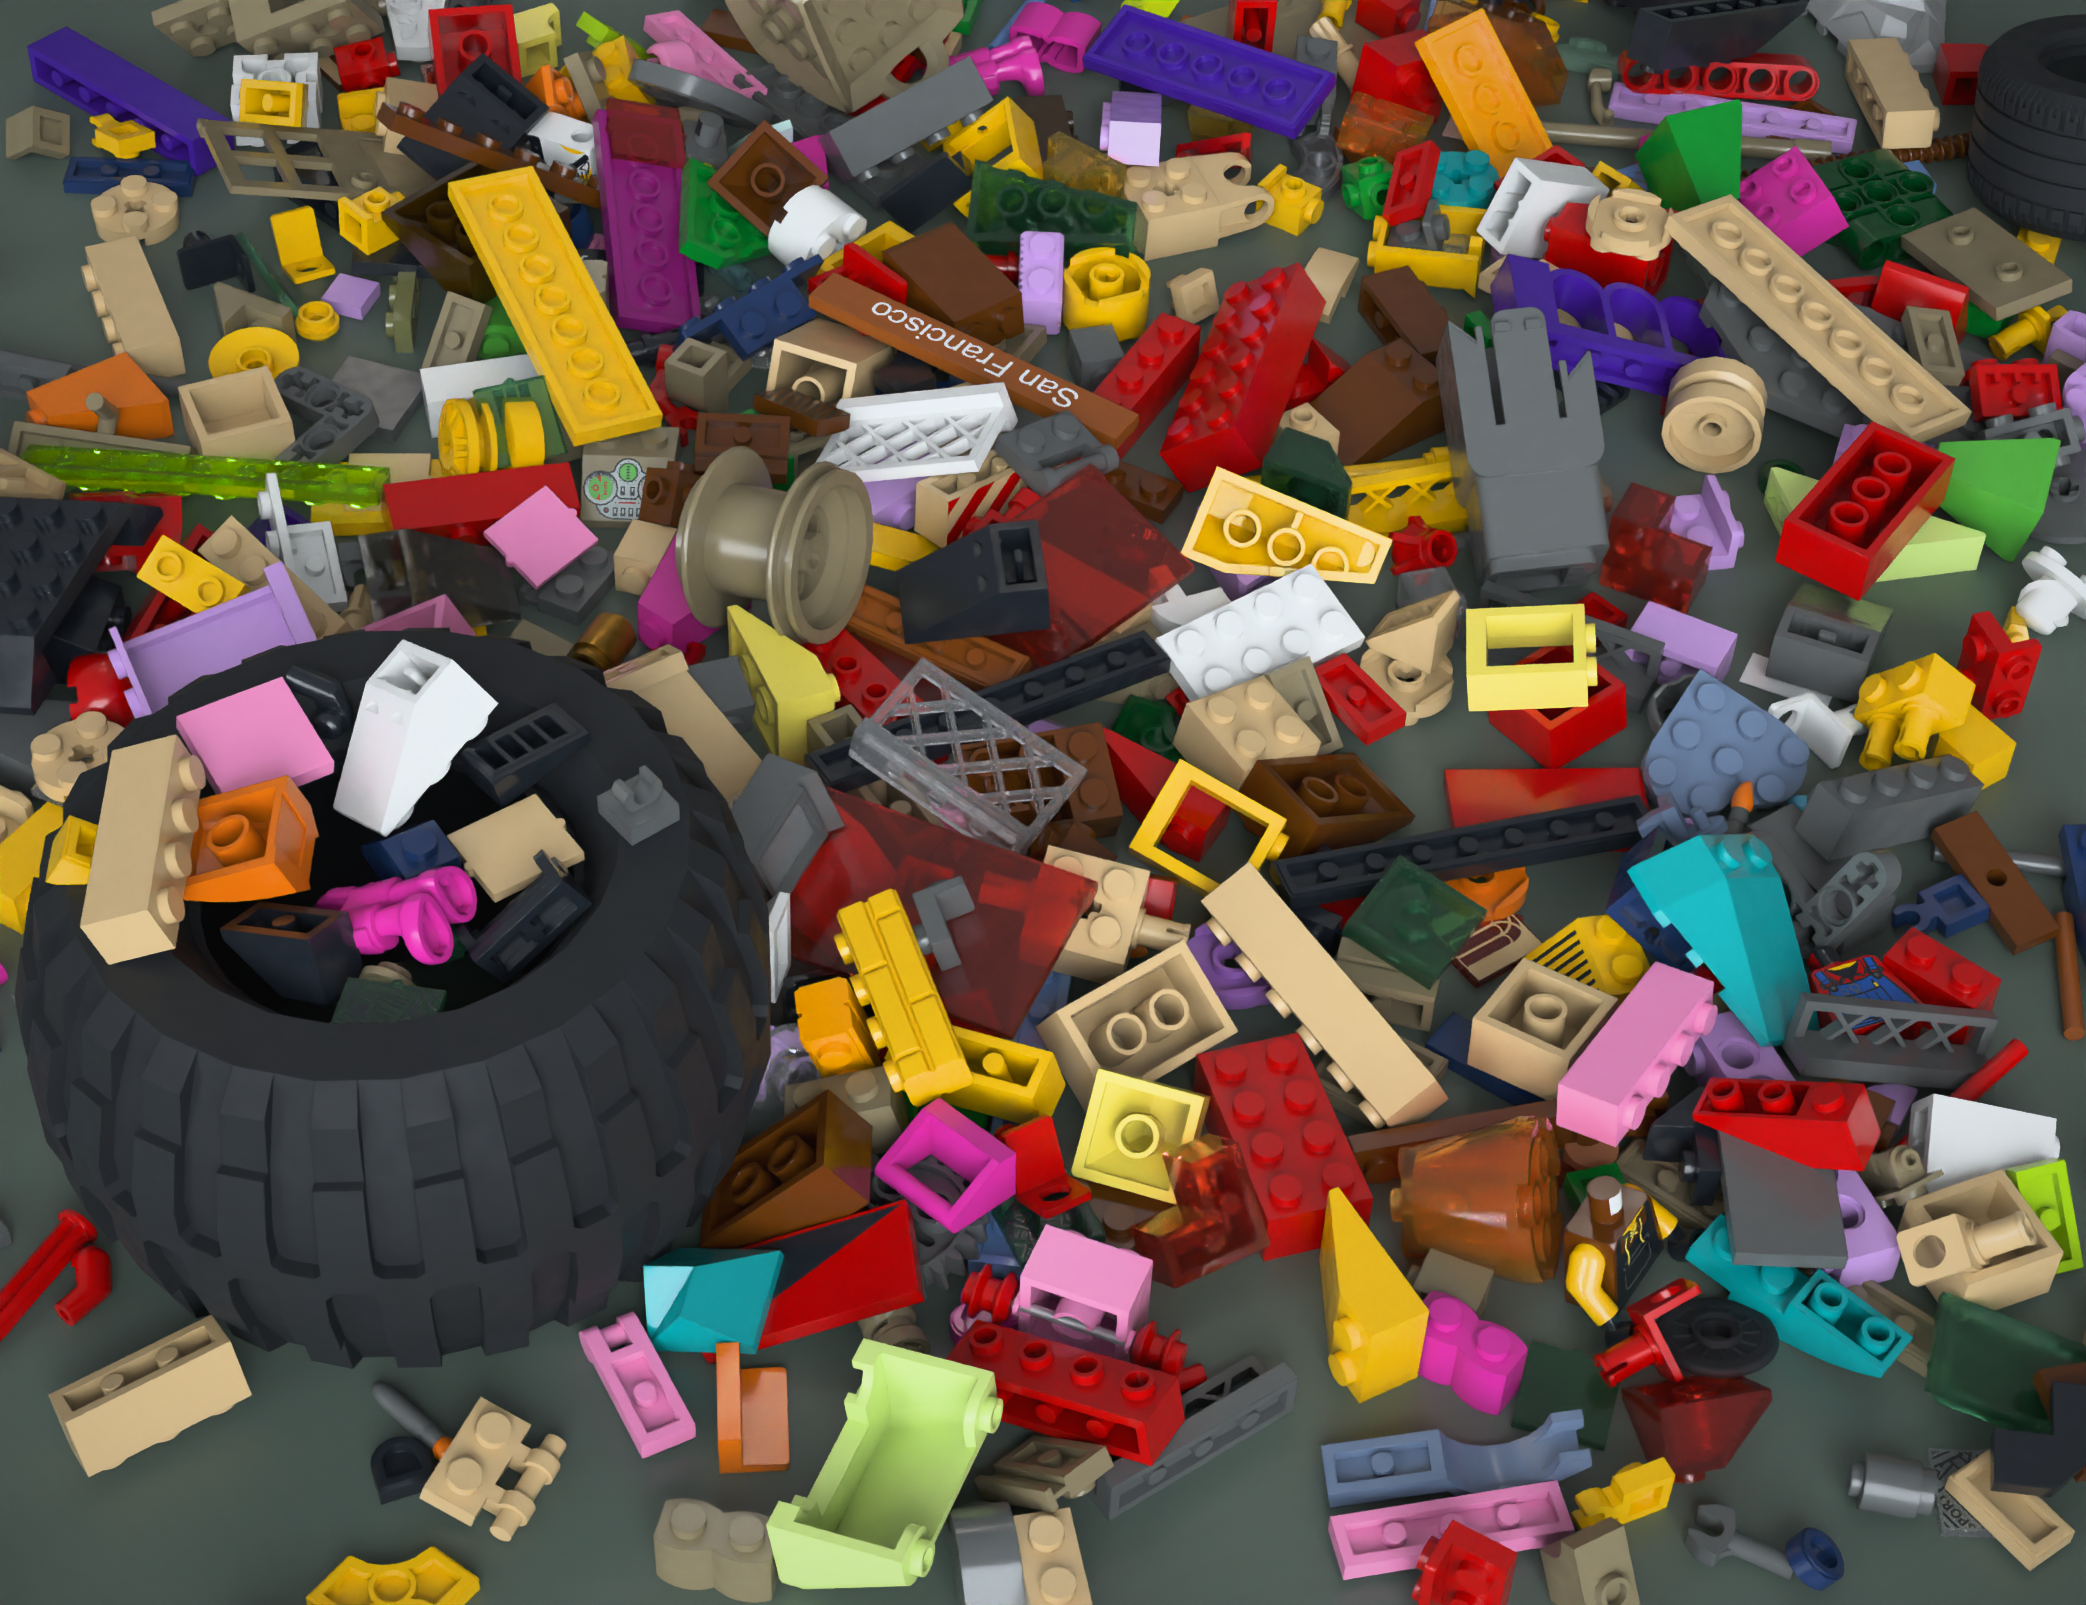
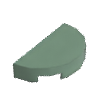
M1571 37L1568 43L1557 46L1553 42L1544 49L1541 55L1540 64L1589 75L1594 68H1605L1612 71L1613 80H1618L1619 78L1617 70L1619 57L1617 55L1614 57L1608 53L1607 46L1604 43L1590 38Z

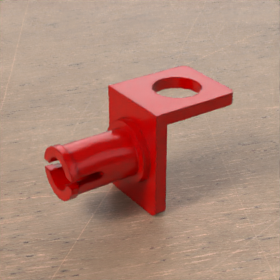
M1047 1114L1019 1126L1012 1124L1003 1125L993 1134V1137L1016 1152V1200L1044 1219L1052 1218L1092 1199L1091 1190L1066 1174L1054 1122ZM1054 1193H1070L1068 1196L1056 1201L1043 1200Z
M1678 1278L1626 1308L1635 1325V1334L1592 1356L1595 1367L1601 1366L1602 1370L1598 1371V1373L1609 1388L1617 1386V1383L1651 1364L1656 1367L1662 1377L1677 1383L1684 1379L1654 1319L1700 1294L1702 1291L1698 1283L1685 1278Z

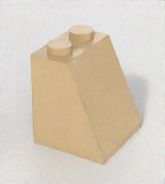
M817 318L775 338L766 391L789 387L833 407H836L840 399L875 396L874 371L887 366L895 358L892 346L869 335L863 336L854 328Z

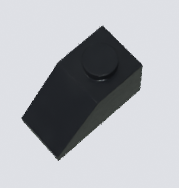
M259 901L220 928L222 939L282 998L307 1001L314 1006H325L335 1003L345 996L348 984L350 987L354 985L351 983V980L359 981V976L364 968L359 949L356 947L353 938V928L349 914L345 911Z

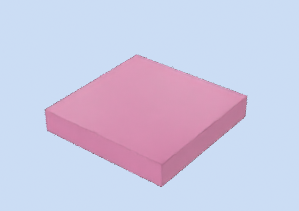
M283 677L176 716L177 730L192 755H196L200 759L205 771V777L216 795L289 775L295 785L299 787L334 773V760Z

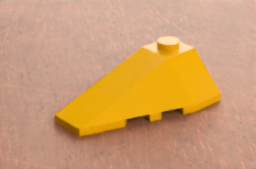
M1217 466L1180 555L1223 573L1284 577L1312 564L1323 580L1374 584L1393 540Z

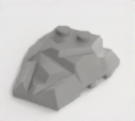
M1810 0L1801 16L1811 13L1817 19L1816 30L1822 36L1827 35L1829 30L1838 39L1836 49L1845 57H1847L1848 40L1897 38L1903 51L1908 53L1913 69L1917 70L1918 73H1932L1940 43H1945L1947 0Z

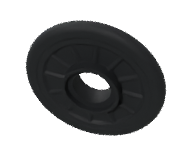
M1721 1298L1688 1300L1661 1315L1656 1321L1679 1369L1702 1377L1736 1378L1750 1375L1766 1367L1774 1359L1779 1348V1336L1773 1323L1761 1312L1733 1300ZM1705 1336H1721L1728 1339L1716 1340Z

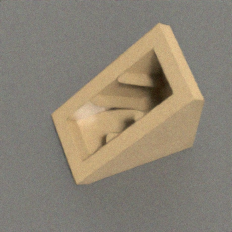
M1454 589L1387 613L1365 642L1370 649L1431 674L1453 645L1460 596Z

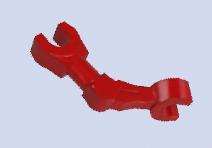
M661 344L656 360V376L649 385V389L663 414L662 418L665 420L666 427L680 429V446L684 448L689 445L688 432L686 430L692 429L696 431L698 412L685 406L678 408L669 400L665 384L664 362L672 355L673 345Z

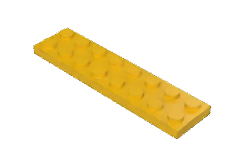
M533 166L448 182V197L540 380L542 379L544 388L573 446L661 427L663 414Z

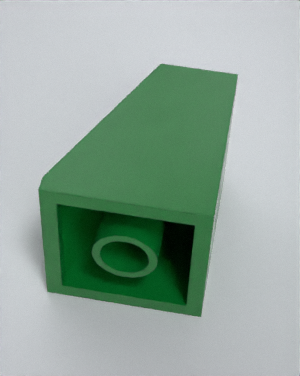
M1740 99L1665 116L1635 154L1649 192L1662 199V208L1670 209L1671 207V209L1681 212L1730 194L1736 200L1740 198L1742 104Z

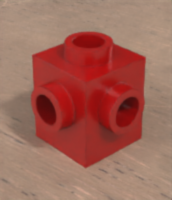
M382 37L334 48L338 73L345 93L385 87L386 77L394 78L401 76L395 51L387 53Z

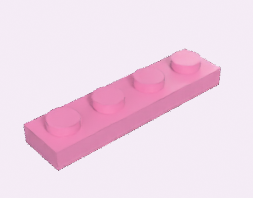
M1557 1480L1330 1516L1328 1532L1343 1580L1416 1568L1420 1554L1429 1538L1435 1536L1441 1539L1452 1519L1515 1552L1548 1546L1573 1534L1575 1529Z

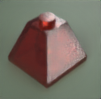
M1694 1375L1684 1377L1683 1380L1677 1383L1666 1380L1621 1388L1623 1403L1647 1462L1664 1457L1676 1475L1674 1483L1698 1482L1706 1478L1705 1471L1725 1468L1772 1401L1770 1388L1744 1376L1736 1378H1709Z

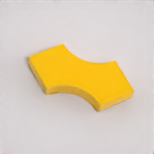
M431 1546L415 1558L396 1564H371L351 1555L347 1556L306 1596L307 1605H465L480 1590V1583L476 1575L435 1546Z

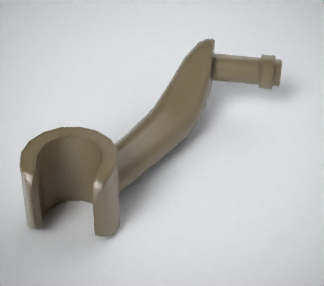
M1594 68L1591 70L1586 83V91L1590 92L1591 111L1600 126H1613L1614 112L1611 109L1606 110L1602 101V92H1610L1612 71L1605 68Z

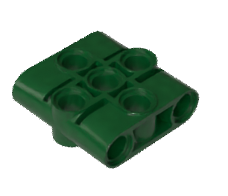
M1878 149L1812 167L1833 195L1849 227L1831 237L1825 243L1841 246L1862 269L1871 270L1882 267L1886 260L1897 263L1914 258L1901 248V235L1954 215L1933 194L1934 181L1932 178L1922 172L1911 171L1889 149Z

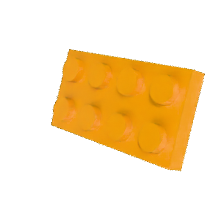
M1483 8L1414 43L1469 151L1480 150L1489 155V163L1496 169L1499 179L1507 174L1515 157L1533 159L1553 147Z

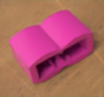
M1042 2L1026 3L1011 25L1009 41L1014 37L1029 35L1032 47L1036 49L1040 63L1047 62L1052 67L1064 72L1080 73L1085 70L1082 57L1100 36L1102 23L1084 13H1063L1052 5Z
M1431 1291L1423 1300V1303L1429 1309L1418 1374L1432 1382L1451 1386L1454 1393L1472 1408L1487 1414L1499 1415L1520 1389L1528 1353L1527 1346L1509 1329L1490 1321L1479 1320L1475 1312L1456 1297L1438 1291Z

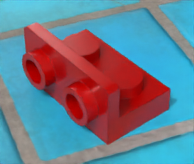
M2035 358L2021 359L2011 364H1998L1997 359L1977 360L1972 362L1971 368L1965 371V376L1959 385L1970 386L1974 422H1985L1986 420L2011 413L2014 421H2020L2030 418L2028 409L2055 402L2057 410L2063 409L2057 364H2039L2038 359Z
M1452 1519L1441 1539L1431 1536L1424 1546L1416 1566L1422 1573L1414 1587L1411 1598L1417 1601L1418 1605H1508L1518 1553Z

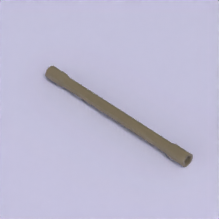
M1540 120L1551 143L1638 149L1640 137L1651 134L1654 131L1653 129ZM1742 136L1741 157L1776 159L1797 146L1806 159H1812L1815 162L1818 157L1826 159L1827 156L1831 155L1832 142L1801 138L1786 140Z

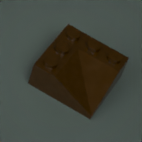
M471 161L381 212V217L446 292L451 291L485 304L498 295L448 197V182L498 173L499 171ZM549 196L572 240L569 207Z

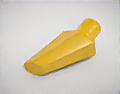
M2012 606L2007 614L2003 630L2012 643L2029 640L2025 620L2017 614L2016 607Z

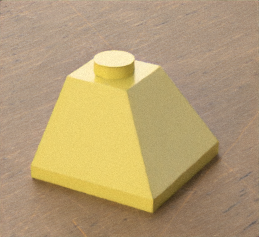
M1099 1068L1070 1175L1176 1205L1197 1150L1211 1096Z

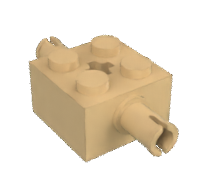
M1048 845L1038 881L1034 880L1033 884L1030 885L995 876L993 873L988 872L984 880L986 885L982 887L979 900L980 906H989L1024 915L1026 924L1021 937L1020 963L1101 984H1106L1126 972L1132 949L1136 950L1137 945L1164 951L1182 940L1187 944L1191 924H1182L1146 914L1144 904L1148 892L1149 870ZM1081 915H1088V919H1082L1079 917Z

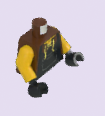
M1601 1176L1588 1183V1196L1565 1228V1299L1567 1303L1582 1307L1597 1326L1604 1325L1607 1328L1605 1331V1344L1608 1349L1635 1334L1633 1321L1622 1322L1618 1315L1664 1249L1663 1239H1668V1251L1672 1259L1677 1262H1689L1685 1257L1692 1244L1701 1236L1705 1229H1681L1676 1225L1678 1222L1677 1217L1640 1187L1630 1183L1620 1185L1618 1180L1613 1177Z

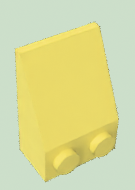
M738 605L728 606L729 657L737 655L755 703L753 723L769 753L804 766V757L808 753L807 720L834 711V703L840 701L837 680L832 673L826 674L815 654L785 635L780 636L774 628Z

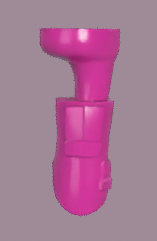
M1029 35L1014 37L1008 43L991 50L988 47H980L956 56H948L949 66L970 56L991 96L999 93V82L1004 81L1020 82L1028 96L1045 95L1040 61L1036 49L1032 47ZM927 66L923 69L922 76H924Z
M444 866L428 869L420 873L419 876L404 881L396 876L375 883L371 882L357 888L355 886L333 888L319 898L315 908L348 912L353 928V938L360 954L373 955L384 953L385 950L395 948L399 942V936H402L407 949L417 961L427 965H435L446 962L451 957L454 940L450 924L469 922L474 917L477 907V896L474 884L466 872L456 866Z

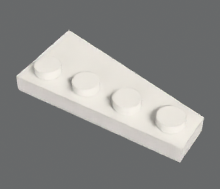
M386 0L387 18L397 60H410L417 63L431 61L427 31L428 9L448 8L449 0Z

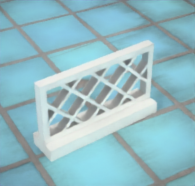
M1004 382L840 399L836 408L851 414L849 429L832 434L816 462L828 461L839 465L848 460V462L839 467L856 473L863 482L979 472L1000 432L1012 431L1018 419ZM958 437L957 440H955V441H953V442L947 444L946 446H944V447H942V448H939L940 446H942V445L948 443L949 441H951V440H953V439H955V438ZM915 441H917V443H915V444L909 446L908 448H906V449H904V450L898 452L899 450L903 449L904 447H906V446H908V445L914 443ZM874 445H876V447H874V448H872V449L866 451L865 453H863V454L857 456L858 454L862 453L863 451H865V450H867V449L873 447ZM972 449L969 455L958 456L964 453L965 451ZM927 453H931V454L925 456L924 458H922V459H920V460H916V459H918V458H920V457L926 455ZM886 457H889V458H887L886 460H884V461H882V462H880V463H878V464H875V463L879 462L880 460H882V459H884V458H886Z

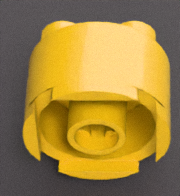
M1110 247L1090 248L1075 254L1070 259V266L1067 269L1065 268L1063 272L1061 316L1067 329L1112 324L1119 342L1130 338H1140L1146 331L1149 311L1151 273L1145 261L1130 252L1129 258L1115 255L1116 248Z

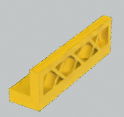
M1450 461L1345 479L1348 495L1364 492L1368 494L1358 504L1349 506L1347 521L1387 538L1390 532L1399 533L1408 525L1409 516L1420 515L1430 527L1446 530L1449 533L1462 532L1468 525L1466 509L1456 500L1453 481L1444 489L1430 490L1440 479L1452 477ZM1409 485L1411 487L1401 497H1387L1398 486Z

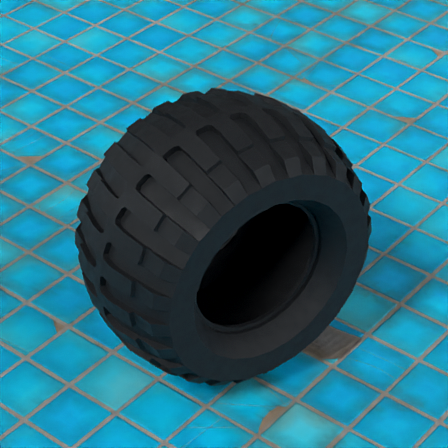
M406 628L403 631H365V629L324 636L321 640L290 646L279 645L241 660L242 664L225 671L200 676L169 696L167 706L156 713L133 719L107 746V762L80 773L63 804V824L69 815L96 825L99 824L113 750L177 734L192 755L176 728V716L279 677H283L285 680L289 669L295 663L303 664L339 680L343 685L354 713L350 730L342 733L339 738L328 740L318 734L334 760V773L298 787L311 805L319 835L315 839L309 878L311 890L274 898L240 902L183 900L185 916L179 923L175 949L109 965L80 928L87 884L56 885L45 882L52 844L61 827L45 837L39 878L33 877L23 947L20 948L14 997L20 1032L28 1059L27 1071L46 1142L62 1162L65 1175L85 1210L110 1242L113 1243L119 1240L141 1270L196 1318L213 1315L224 1320L233 1336L267 1352H271L287 1343L304 1345L311 1361L354 1369L363 1357H395L398 1368L442 1367V1355L479 1346L482 1347L485 1356L529 1346L530 1331L553 1320L569 1327L606 1309L609 1289L616 1286L618 1281L640 1282L644 1278L643 1265L671 1252L673 1239L681 1234L686 1227L693 1226L714 1197L717 1185L732 1166L771 1056V968L768 906L745 850L744 840L726 799L707 777L704 764L682 737L668 734L662 712L632 690L607 688L601 669L568 656L543 655L532 650L530 641L496 635L477 637L450 632V628ZM402 639L455 661L498 704L488 715V721L484 729L476 737L468 740L452 758L451 766L446 775L426 789L414 804V810L410 818L402 826L391 832L413 823L434 820L446 836L536 794L556 819L562 818L565 820L566 831L584 851L585 860L568 867L567 870L593 904L519 972L524 974L522 978L508 988L463 1008L397 1023L330 1024L283 1015L278 1012L295 1000L282 998L222 939L220 928L259 901L315 908L319 898L330 889L349 886L357 888L371 882L381 881L363 856L360 845L382 837V835L338 813L333 808L365 684ZM291 690L315 729L314 717L319 713L315 700ZM555 702L590 733L592 740L507 806L501 808L468 777L459 753L482 738ZM556 724L547 730L555 738L566 734ZM539 738L531 742L536 748L544 745ZM519 751L514 756L519 758L525 754L522 751ZM646 765L662 781V787L679 803L680 820L632 846L598 813L597 796L612 789L614 781L619 778L625 782L638 775L639 768ZM207 779L205 787L200 790L199 799L216 795ZM461 861V867L464 871V864ZM470 877L476 890L477 907L474 917L465 923L472 932L475 929L481 931L525 889L495 903L474 877ZM461 923L450 924L454 947L452 955L448 960L464 959L473 961L454 931ZM399 936V942L395 948L385 950L384 953L373 955L360 954L364 967L378 966L380 962L398 963L416 960L407 949L402 936Z

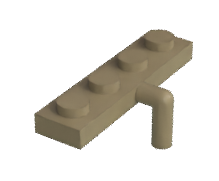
M91 393L85 400L87 408L99 416L96 432L19 421L13 422L7 452L52 476L80 480L87 477L93 482L188 495L196 450L187 445L115 435L119 410L99 393Z

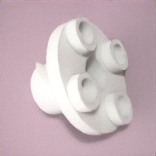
M2044 546L2039 552H2029L2022 560L2025 571L2034 582L2027 584L2021 590L2018 604L2016 605V612L2025 620L2026 626L2043 635L2051 634L2057 627L2067 626L2069 622L2068 614L2070 612L2086 620V575H2082L2080 578L2075 576L2064 567L2067 564L2065 559L2048 546Z

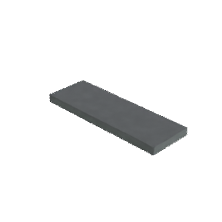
M773 63L745 72L747 75H753L768 89L767 95L762 94L760 91L754 92L752 99L774 112L771 123L774 125L790 119L793 127L794 142L815 135H825L834 128L855 118V116L844 113L813 97L812 94L802 90V86L797 87L788 80L789 76L787 74L779 73ZM743 74L736 75L733 79V83L740 89L754 87L745 80ZM913 146L916 154L895 166L891 159L878 165L881 173L860 185L855 178L846 182V184L875 208L879 209L882 208L880 203L882 195L931 160ZM826 155L827 169H829L838 177L835 169L833 168L829 158Z

